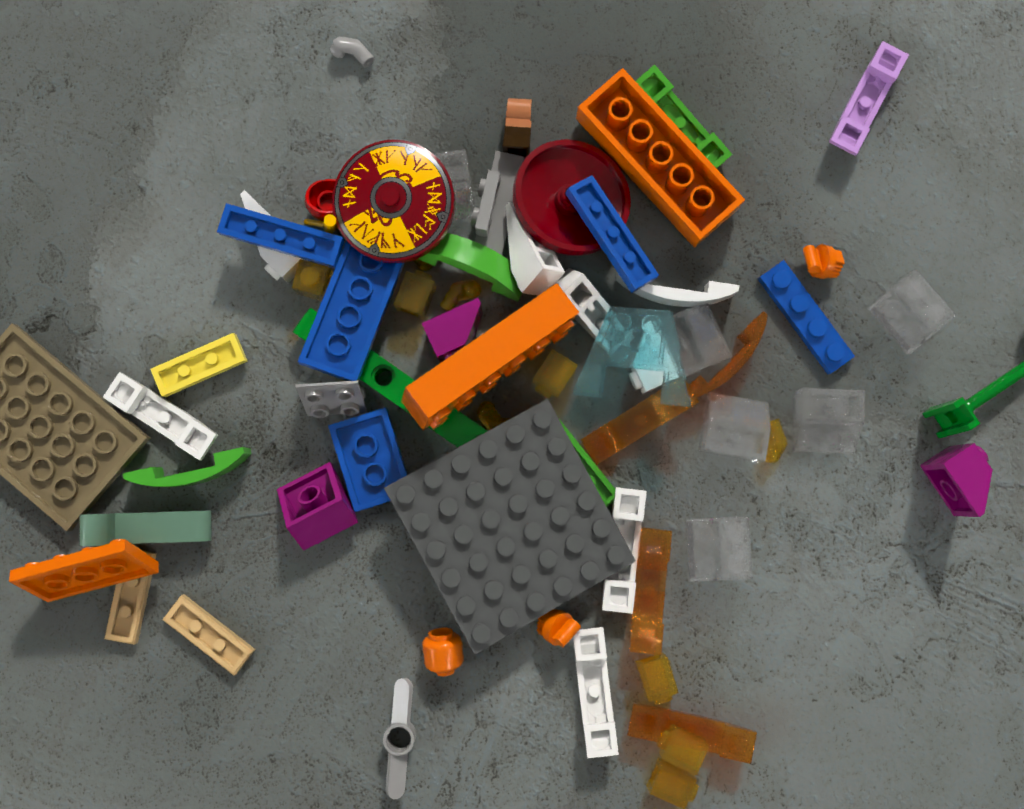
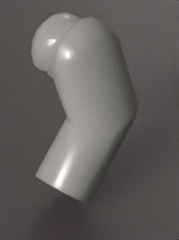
M339 36L333 40V44L330 46V51L336 58H343L345 53L352 54L364 68L370 66L375 59L358 39Z

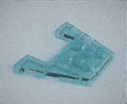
M610 306L574 387L573 395L602 398L606 367L661 371L664 373L660 404L691 407V399L685 382V370L682 368L679 353L680 346L673 312L669 310Z

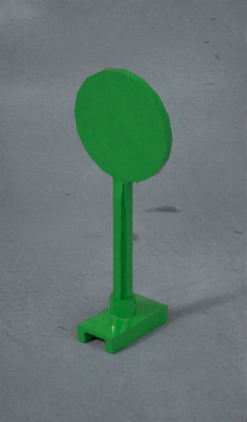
M1024 361L968 399L964 400L961 397L933 406L922 414L925 418L934 416L942 429L935 433L937 437L943 438L966 432L978 426L980 422L974 415V410L1023 378Z

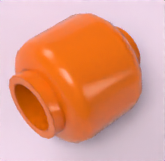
M440 627L433 629L423 640L424 664L429 671L435 672L438 676L442 677L450 676L463 664L462 639L451 628Z

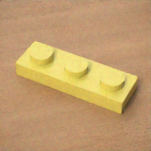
M231 333L150 370L161 396L168 397L248 361L237 335Z

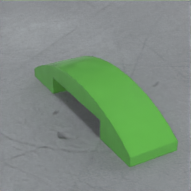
M653 65L636 80L638 85L716 169L733 155L714 132L709 134L673 93L674 86L656 65Z
M447 233L433 250L418 258L433 266H436L439 260L493 283L491 291L517 302L522 294L511 272L510 260L470 239Z
M240 447L213 453L215 466L170 476H164L162 467H149L123 473V478L132 483L153 487L197 485L216 479L238 467L252 454L251 448Z

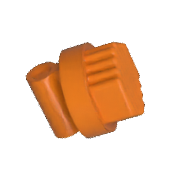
M820 244L817 247L807 245L803 248L807 270L812 277L826 279L837 278L840 275L839 272H841V268L845 264L842 251L835 250L832 246Z
M557 609L538 618L539 621L537 622L538 634L543 636L550 644L554 646L559 645L562 648L581 629V625L569 613Z

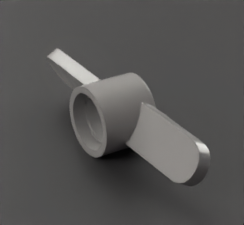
M401 678L395 682L392 720L383 736V744L388 751L385 791L392 799L401 798L405 792L408 752L412 749L417 735L414 725L410 722L413 684L408 678ZM402 727L409 732L411 741L407 746L398 747L391 742L389 733L393 728Z

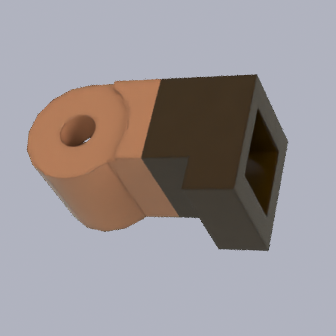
M508 98L503 152L527 157L530 154L532 99Z

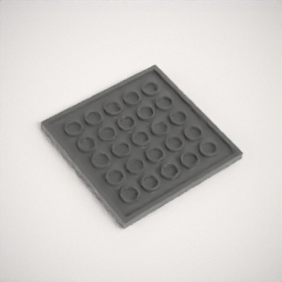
M548 399L384 487L474 655L636 561Z

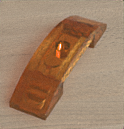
M764 311L761 312L743 329L737 338L744 346L709 382L699 375L675 400L678 403L701 397L721 386L735 375L758 346L764 333L768 314Z
M684 376L585 436L581 441L595 464L598 465L700 401Z
M641 528L635 577L633 614H631L630 652L661 656L667 564L670 562L672 531Z
M634 703L627 736L657 743L658 740L716 753L720 757L749 764L752 762L757 735L756 731L716 719Z

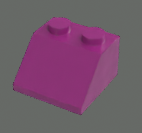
M479 298L422 323L440 363L473 341L483 315Z
M975 443L948 446L920 465L953 516L981 517L985 514L993 469L988 463V455L981 447L976 446Z
M331 462L277 489L286 528L303 551L358 523L351 500Z

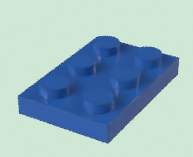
M385 407L328 425L354 512L390 502L384 487L408 474L388 409Z

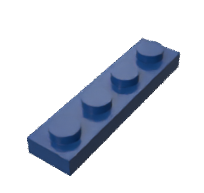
M593 175L569 187L565 192L566 196L630 292L633 293L656 280L659 276L658 272Z
M227 203L217 230L218 234L332 268H335L345 241L343 237Z
M784 260L758 278L760 284L827 375L855 357Z

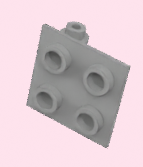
M358 380L295 384L307 416L324 418L328 415L336 414L354 416L358 413H367L364 401L366 389L365 386H359Z

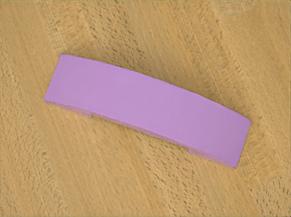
M882 41L852 93L829 143L854 156L857 155L870 131L869 127L891 85L897 79L909 54Z

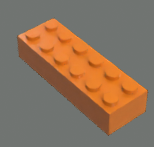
M624 68L619 70L578 106L576 120L694 248L735 213L745 201L742 195Z
M557 283L406 386L401 402L422 430L429 426L432 429L439 427L448 419L447 416L453 409L459 412L472 403V398L477 395V392L480 391L482 395L487 393L497 385V381L503 374L509 377L519 370L527 357L531 361L545 351L544 348L551 341L556 344L568 335V331L575 326L573 320L579 314V311Z

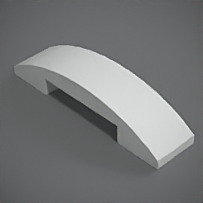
M617 272L616 281L620 283L623 287L628 289V287L626 286V284ZM709 281L704 286V291L699 292L647 284L633 293L660 304L696 307L715 304L733 297L739 291V285Z
M121 372L117 374L103 396L104 399L124 412L140 419L200 461L203 460L218 436L213 430L181 408Z
M615 487L611 516L636 561L604 579L602 610L633 614L637 559L647 491Z
M603 627L580 629L573 636L587 758L619 755L607 669Z

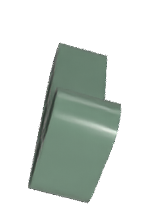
M211 510L79 515V546H102L109 544L115 539H126L132 544L212 541Z

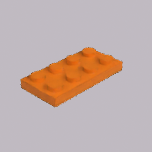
M115 539L109 544L102 546L85 547L76 553L56 555L50 560L27 563L24 567L10 570L9 582L46 602H51L159 573V562L128 540Z

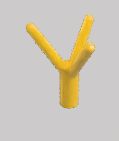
M331 214L326 215L324 221L304 220L306 225L321 227L325 232L331 234L338 228L336 218Z

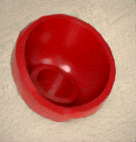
M335 179L316 181L306 191V209L314 218L320 221H324V217L328 214L334 215L332 194Z

